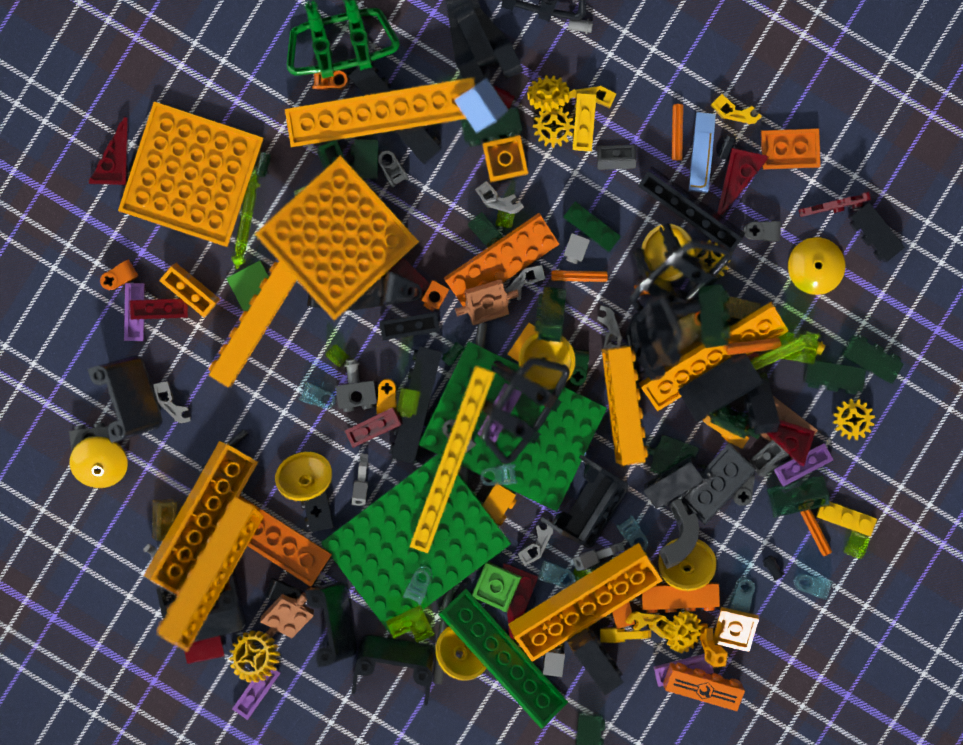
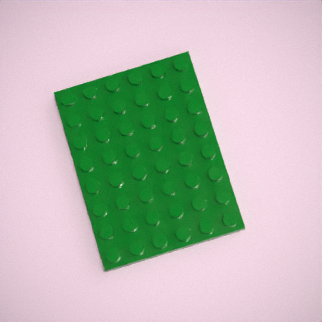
M468 341L419 445L436 454L441 451L445 452L449 440L443 433V426L447 420L457 419L476 366L492 371V365L497 367L494 362L499 360L507 367L518 372L520 369L519 365ZM494 372L485 398L494 403L504 384L509 385L510 383ZM564 387L558 398L562 403L556 412L553 410L550 412L538 432L541 435L535 442L536 444L529 442L516 460L510 464L502 463L482 440L481 436L478 435L487 417V414L481 410L471 435L477 445L464 454L461 466L557 512L582 461L579 456L585 455L607 407ZM550 389L548 391L552 394L554 389ZM522 392L511 414L517 415L532 427L545 406L535 403ZM448 424L449 428L447 430L450 432L453 430L454 425ZM503 427L495 443L505 456H509L522 438L516 437Z
M442 451L321 542L326 551L332 554L333 560L390 634L512 543L461 475L457 473L429 552L425 553L410 547L444 455Z

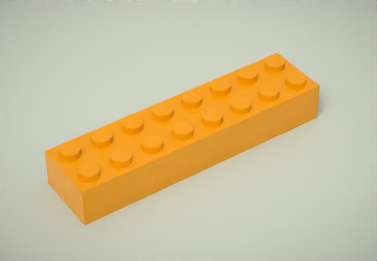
M280 261L273 263L269 270L272 274L268 279L264 278L259 286L262 289L259 295L252 297L249 302L251 308L248 312H243L239 319L241 324L238 328L234 327L229 335V338H231L230 342L222 346L219 351L220 358L218 361L214 360L208 369L211 371L210 377L228 388L233 385L297 281Z
M219 441L143 575L145 578L178 595L179 589L188 580L187 576L190 570L195 568L199 554L204 552L207 547L208 538L216 531L219 519L224 517L228 503L233 501L234 497H239L255 469L257 461L230 445Z
M236 497L228 503L224 517L219 519L216 531L207 540V547L204 552L199 554L195 568L190 570L187 582L179 589L175 603H172L168 609L167 617L159 624L157 634L166 641L186 652L189 650L264 517L254 506Z
M637 543L508 625L514 638L533 662L663 580L641 545Z

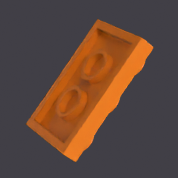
M819 129L761 131L762 155L769 156L762 170L820 168Z

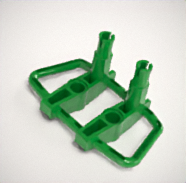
M311 0L312 5H310L309 1L305 3L308 21L292 28L289 33L287 70L293 75L321 73L324 79L334 77V71L359 66L360 70L372 68L371 61L395 53L399 48L400 42L381 9H359L356 0H343L346 13L321 18L317 3ZM377 16L392 45L370 53V43L361 17ZM348 20L350 40L357 58L333 63L332 50L324 25ZM311 29L312 47L319 65L296 68L294 67L297 34Z

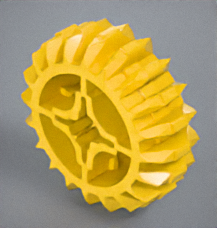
M252 630L249 634L243 633V638L237 637L238 643H232L235 649L230 650L233 657H230L229 660L234 661V663L230 667L235 669L234 673L239 675L240 679H246V682H252L253 680V682L258 683L259 680H266V675L272 676L271 670H277L274 664L279 663L276 656L281 654L275 652L278 649V645L274 644L275 640L273 638H269V634H263L262 631H257L256 633V631ZM253 642H261L264 648L258 649ZM251 664L252 667L255 668V671H248L245 665Z

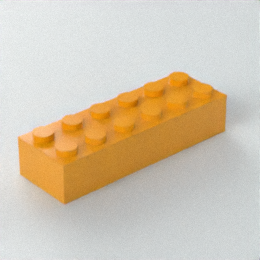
M628 346L601 349L616 463L621 465L644 463L648 453L646 446H643L645 430L644 427H641L640 423L643 414L641 407H638L640 391L638 388L636 389L635 381L638 380L637 370L633 368V362H635L634 350H631V347Z

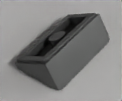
M635 145L597 146L598 169L636 168Z
M772 440L753 456L749 462L758 469L756 471L758 476L765 477L790 455Z

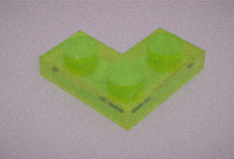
M421 605L386 621L393 638L412 631L417 643L434 636V632Z

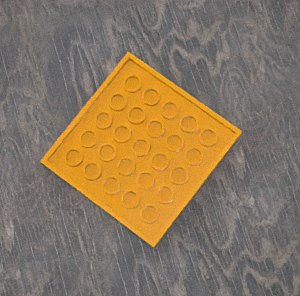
M153 102L118 211L228 247L264 138Z
M341 156L255 233L259 240L333 320L339 317L419 242Z

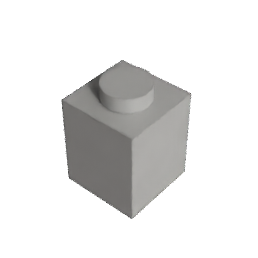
M572 233L563 255L567 257L566 261L577 264L578 261L582 262L590 240Z
M555 647L545 654L543 675L562 677L565 652H561V648Z

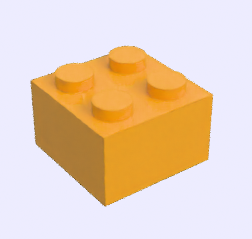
M520 136L482 143L490 183L528 175Z

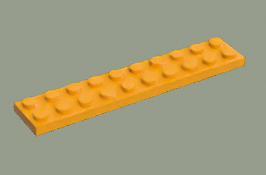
M468 78L285 109L291 147L467 119L454 100L475 86V79Z

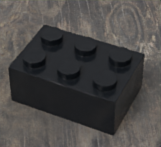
M584 629L567 640L575 656L605 696L624 683L620 677L623 673L592 630L588 632L587 629Z

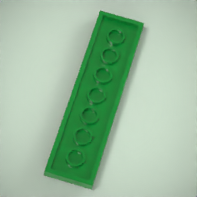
M464 589L438 614L541 729L568 703L467 589Z

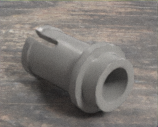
M589 19L569 20L568 30L582 31L585 34L591 33L593 21H589Z
M357 359L346 360V364H344L347 367L348 384L360 382Z

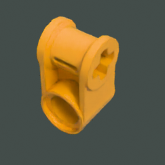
M384 379L379 384L377 415L397 405L396 384L392 379ZM386 383H389V386L393 388L389 390V393L382 389V386H385Z

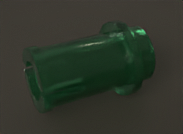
M259 153L257 167L254 168L256 176L266 178V175L269 174L268 167L272 155L267 153L265 156V153Z
M456 341L446 354H442L443 357L441 359L448 366L454 365L455 359L465 348Z

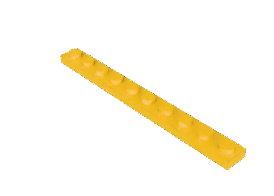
M478 366L474 370L410 544L411 548L425 553L429 552L494 375L492 371Z

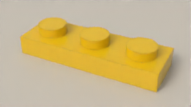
M577 92L573 150L592 152L597 93Z
M822 499L816 515L817 518L870 537L877 518Z

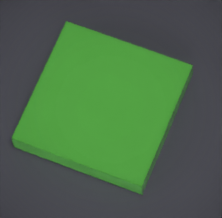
M261 261L226 278L243 311H248L251 308L249 302L254 295H259L262 290L259 286L264 278H269Z
M488 561L484 565L472 596L507 612L522 577Z

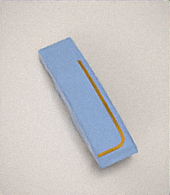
M696 113L689 191L708 193L716 114Z

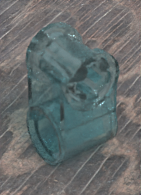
M304 382L305 387L298 400L324 409H330L335 406L337 402L335 394L311 383ZM325 395H330L332 398V403L329 406L324 405L322 401Z
M516 464L485 468L481 472V481L488 486L518 483L514 469ZM488 471L493 472L495 475L492 482L484 480V474Z
M632 515L622 524L616 525L631 547L634 546V540L641 537L645 541L642 547L643 550L647 548L648 540Z
M543 560L537 579L567 588L575 582V575L568 569ZM569 574V578L572 581H568L567 584L563 583L564 579L561 576Z
M421 566L417 569L406 588L403 598L412 599L421 606L433 576L429 567ZM418 573L426 574L427 580H421Z
M802 573L795 576L794 586L796 589L815 597L828 599L832 581ZM805 579L808 583L802 587L800 581Z
M740 577L736 581L728 609L749 613L755 586L748 577ZM747 582L749 588H745L743 591L741 585H745Z

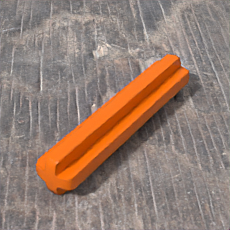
M674 104L672 112V160L681 161L683 153V104Z
M553 270L551 272V280L606 282L608 280V273L606 271Z
M780 338L728 343L725 350L728 355L776 350L781 348Z
M807 503L799 505L798 509L823 556L829 555L832 550Z

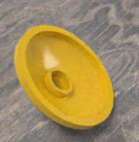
M670 224L681 246L692 240L683 228ZM660 226L655 227L648 233L641 247L644 249L653 270L666 260L664 253L667 252V249L663 242V236L659 231ZM693 248L686 253L694 256L695 250ZM671 265L659 277L672 282L684 275Z
M813 237L803 240L794 247L788 259V273L793 284L801 291L812 295L825 294L836 288L843 279L845 259L842 251L835 243L825 238ZM816 262L821 263L822 266L820 269L815 268Z
M540 332L531 336L521 348L519 367L532 357H543L545 360L565 364L570 371L569 378L571 377L575 367V354L572 346L563 336L554 332ZM533 365L524 377L550 390L555 389L562 372Z
M106 437L84 439L74 447L70 455V469L78 481L89 487L106 488L115 485L124 477L127 471L128 459L126 452L117 442L111 443L110 439Z
M301 452L288 457L279 465L275 474V483L279 492L286 498L297 501L317 497L328 488L332 480V468L329 461L322 455L314 452Z
M677 539L672 540L667 545L676 542ZM698 539L691 553L682 562L667 569L661 556H659V571L662 578L670 586L684 591L697 590L707 585L713 578L716 571V557L712 549L705 542Z
M450 627L441 632L436 642L435 651L437 661L445 673L458 680H471L480 676L486 670L481 661ZM456 652L460 654V658L456 656Z

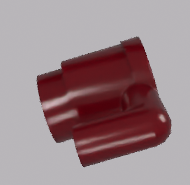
M494 85V90L509 110L515 96Z

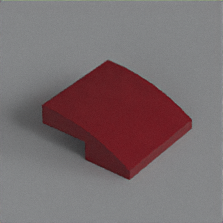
M221 636L194 642L187 652L184 650L187 664L225 657Z

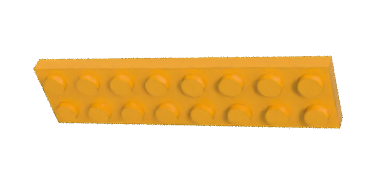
M770 302L681 357L677 364L664 367L665 375L661 379L651 381L648 377L641 381L639 385L658 412L681 397L678 389L736 355H728L726 353V344L778 338L789 330Z

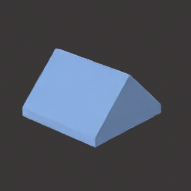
M487 78L454 100L475 132L495 122L508 111Z

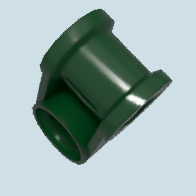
M573 349L575 367L569 378V382L573 386H581L586 381L589 350ZM576 372H578L579 375L583 377V379H580L579 382H576V379L572 378V376H575Z

